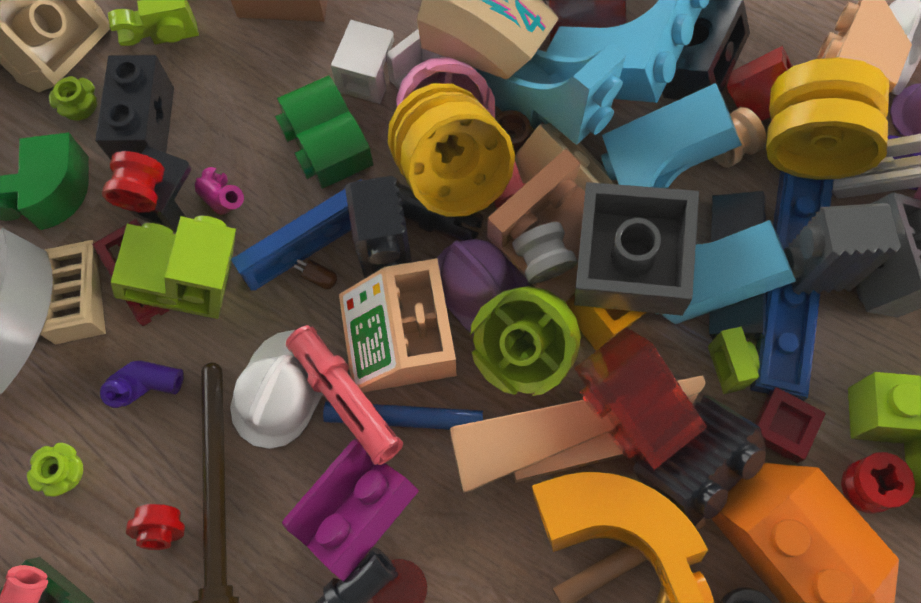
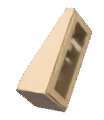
M94 240L45 249L52 268L53 286L48 314L40 335L55 345L106 334L98 253L92 245L95 243ZM82 257V263L60 267V261ZM81 273V279L61 283V277ZM80 290V296L67 299L62 297L64 293ZM80 307V313L64 316V310Z

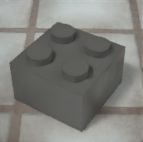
M586 182L574 305L683 316L693 295L699 191Z

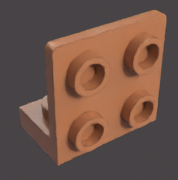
M564 149L487 218V238L524 276L527 265L523 257L516 255L512 242L523 233L550 222L561 223L565 231L564 245L566 249L574 252L577 260L579 259L585 191L575 183L581 163L567 149ZM578 262L567 272L533 285L537 288L549 290L567 302L575 295Z

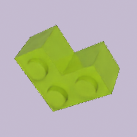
M180 216L176 234H173L171 229L160 224L144 223L142 227L127 224L110 282L114 297L219 319L232 265L231 259L233 257L236 229L226 227L223 221L210 216H196L194 219Z
M873 372L848 387L850 437L857 440L903 443L905 462L913 472L915 489L912 497L921 498V376Z

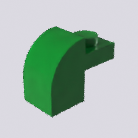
M69 132L19 138L18 173L0 176V220L12 221L24 215L39 230H44L66 221L79 209L88 190L89 156Z

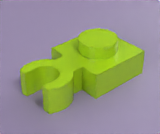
M187 0L137 1L138 11L115 9L108 12L111 31H117L120 46L135 45L146 37H151L154 44L199 36L197 21Z

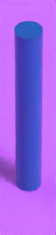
M325 401L323 421L344 423L329 401ZM373 404L389 426L450 430L454 426L483 420V410Z

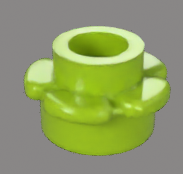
M74 76L65 77L59 80L53 90L50 91L49 103L52 108L57 109L59 115L70 120L86 119L94 113L97 107V98L94 94L95 87L90 80L84 77L80 79Z
M56 443L54 447L43 446L38 449L30 459L32 466L31 470L27 472V481L30 487L37 492L43 491L44 495L49 497L60 496L72 490L80 482L83 475V463L79 456L76 455L75 448L66 443ZM57 464V472L51 474L50 467Z

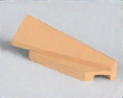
M696 376L454 426L450 428V437L463 493L475 490L512 473L515 483L648 451L651 446L657 445L658 439H663L665 433L672 430L674 424H679L681 417H686L688 410L691 409L698 394L705 386L704 376Z

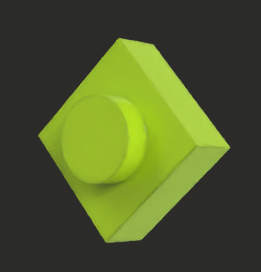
M742 326L721 331L707 346L723 394L744 390L759 378L760 361L758 352L754 344L746 340Z

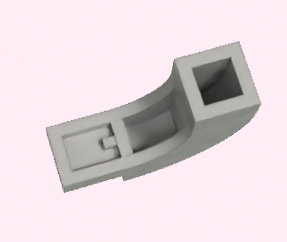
M4 228L0 229V395L17 376L40 336L48 314L53 286L52 268L47 251Z

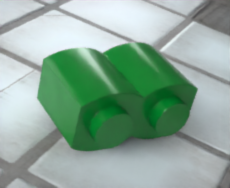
M329 75L277 98L282 113L276 115L275 119L286 142L288 143L295 139L301 150L294 152V155L306 179L315 176L320 187L323 189L374 165L370 147L359 125L348 110L337 86Z

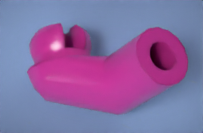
M205 168L201 178H196V194L214 212L220 215H225L239 208L244 201L242 190L235 185H227L228 178L226 174H217L215 172L216 168Z

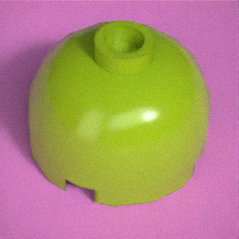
M532 286L503 291L484 304L471 324L470 335L474 333L473 342L475 350L472 351V356L477 368L488 382L501 391L516 395L518 392L534 393L532 396L542 395L560 384L576 362L581 339L576 316L566 302L549 290Z

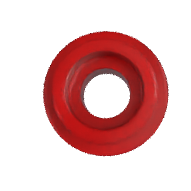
M162 504L139 506L135 509L134 518L127 522L126 535L135 539L136 546L148 550L167 549L171 547V542L177 541L184 536L185 525L180 521L181 511L175 507Z

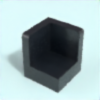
M146 146L142 154L160 162L165 168L162 182L155 186L154 191L158 195L155 210L151 212L131 211V213L137 218L163 225L176 233L180 216H186L175 202V198L191 172V166L186 160Z

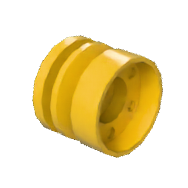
M432 83L413 91L397 106L389 123L388 146L395 164L405 177L414 196L428 210L446 217L468 216L487 208L503 194L513 176L515 152L511 137L470 91L454 84Z

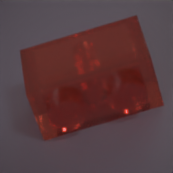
M627 327L574 368L586 386L579 392L581 397L600 419L605 416L609 418L614 428L608 434L629 460L637 454L655 470L707 428L653 343Z

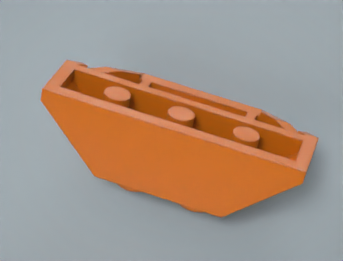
M764 463L761 470L753 478L748 480L741 478L728 492L727 502L723 509L715 517L711 518L780 603H895L899 558L819 467Z

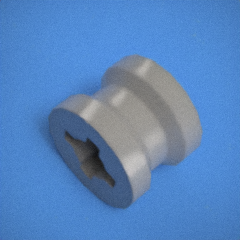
M550 222L523 233L512 242L516 255L523 257L527 265L525 276L529 284L541 283L555 278L572 269L577 264L578 260L574 252L566 249L564 245L565 231L561 223Z

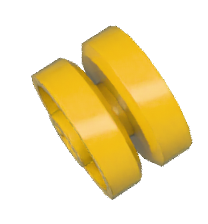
M841 57L814 59L795 65L777 77L771 88L769 107L771 123L768 126L766 145L768 160L778 170L796 177L814 180L851 177L877 167L887 156L888 120L886 117L888 116L889 80L879 68L864 61Z

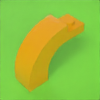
M601 472L567 474L532 486L534 501L553 552L591 539L607 538L618 540L635 547L649 560L657 572L669 603H714L711 590L703 574L700 571L692 573L690 569L691 565L703 560L708 551L706 544L688 517L674 503L655 489L628 477Z

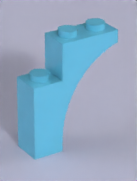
M610 43L593 55L577 58L557 56L538 49L533 58L508 79L497 77L476 68L474 69L485 78L488 87L492 90L495 97V106L501 111L515 110L523 113L528 118L533 129H536L542 122L544 124L550 123L577 145L590 132L594 135L600 133L613 117L614 110L611 106L613 99L623 84V81L619 78L626 55Z

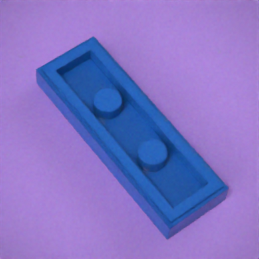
M345 189L231 259L251 291L257 290L298 264L297 260L303 261L352 230Z

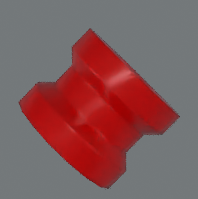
M121 151L114 153L110 162L113 176L111 180L105 182L102 197L112 205L129 211L151 212L155 210L158 195L154 190L155 186L163 180L164 166L156 159L137 152Z
M876 452L848 465L843 472L841 486L845 498L854 508L864 513L874 514L900 507L909 502L914 494L915 480L913 472L900 457L888 452ZM879 475L882 476L887 490L881 487V483L878 480Z

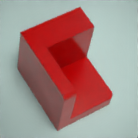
M783 46L733 70L728 79L727 89L737 108L744 107L752 110L761 121L770 118L771 88L777 77L793 67Z

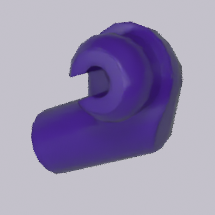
M141 360L132 361L105 381L100 388V398L106 406L119 408L131 404L150 390L175 395L182 387L184 373L182 369Z

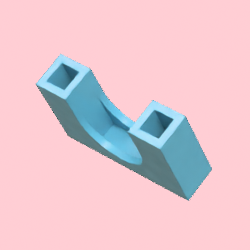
M658 0L642 16L615 27L559 26L546 52L562 57H586L601 51L610 43L626 55L619 78L623 81V84L614 99L657 103L666 83L672 81L676 70V62L684 45L690 43L694 24L702 8H706L709 0Z
M715 83L603 134L602 137L607 153L601 155L609 178L617 180L619 185L668 188L677 176L688 168L737 148L742 144L726 103ZM768 220L711 243L697 244L695 249L692 300L683 316L662 315L676 325L796 282L771 221Z

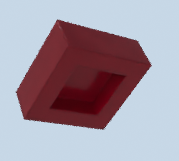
M775 387L768 393L754 424L761 428L766 447L798 464L806 459L826 413Z

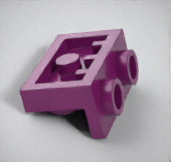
M354 439L283 519L282 525L344 582L419 490L406 477L386 463L374 465L371 457L360 442Z

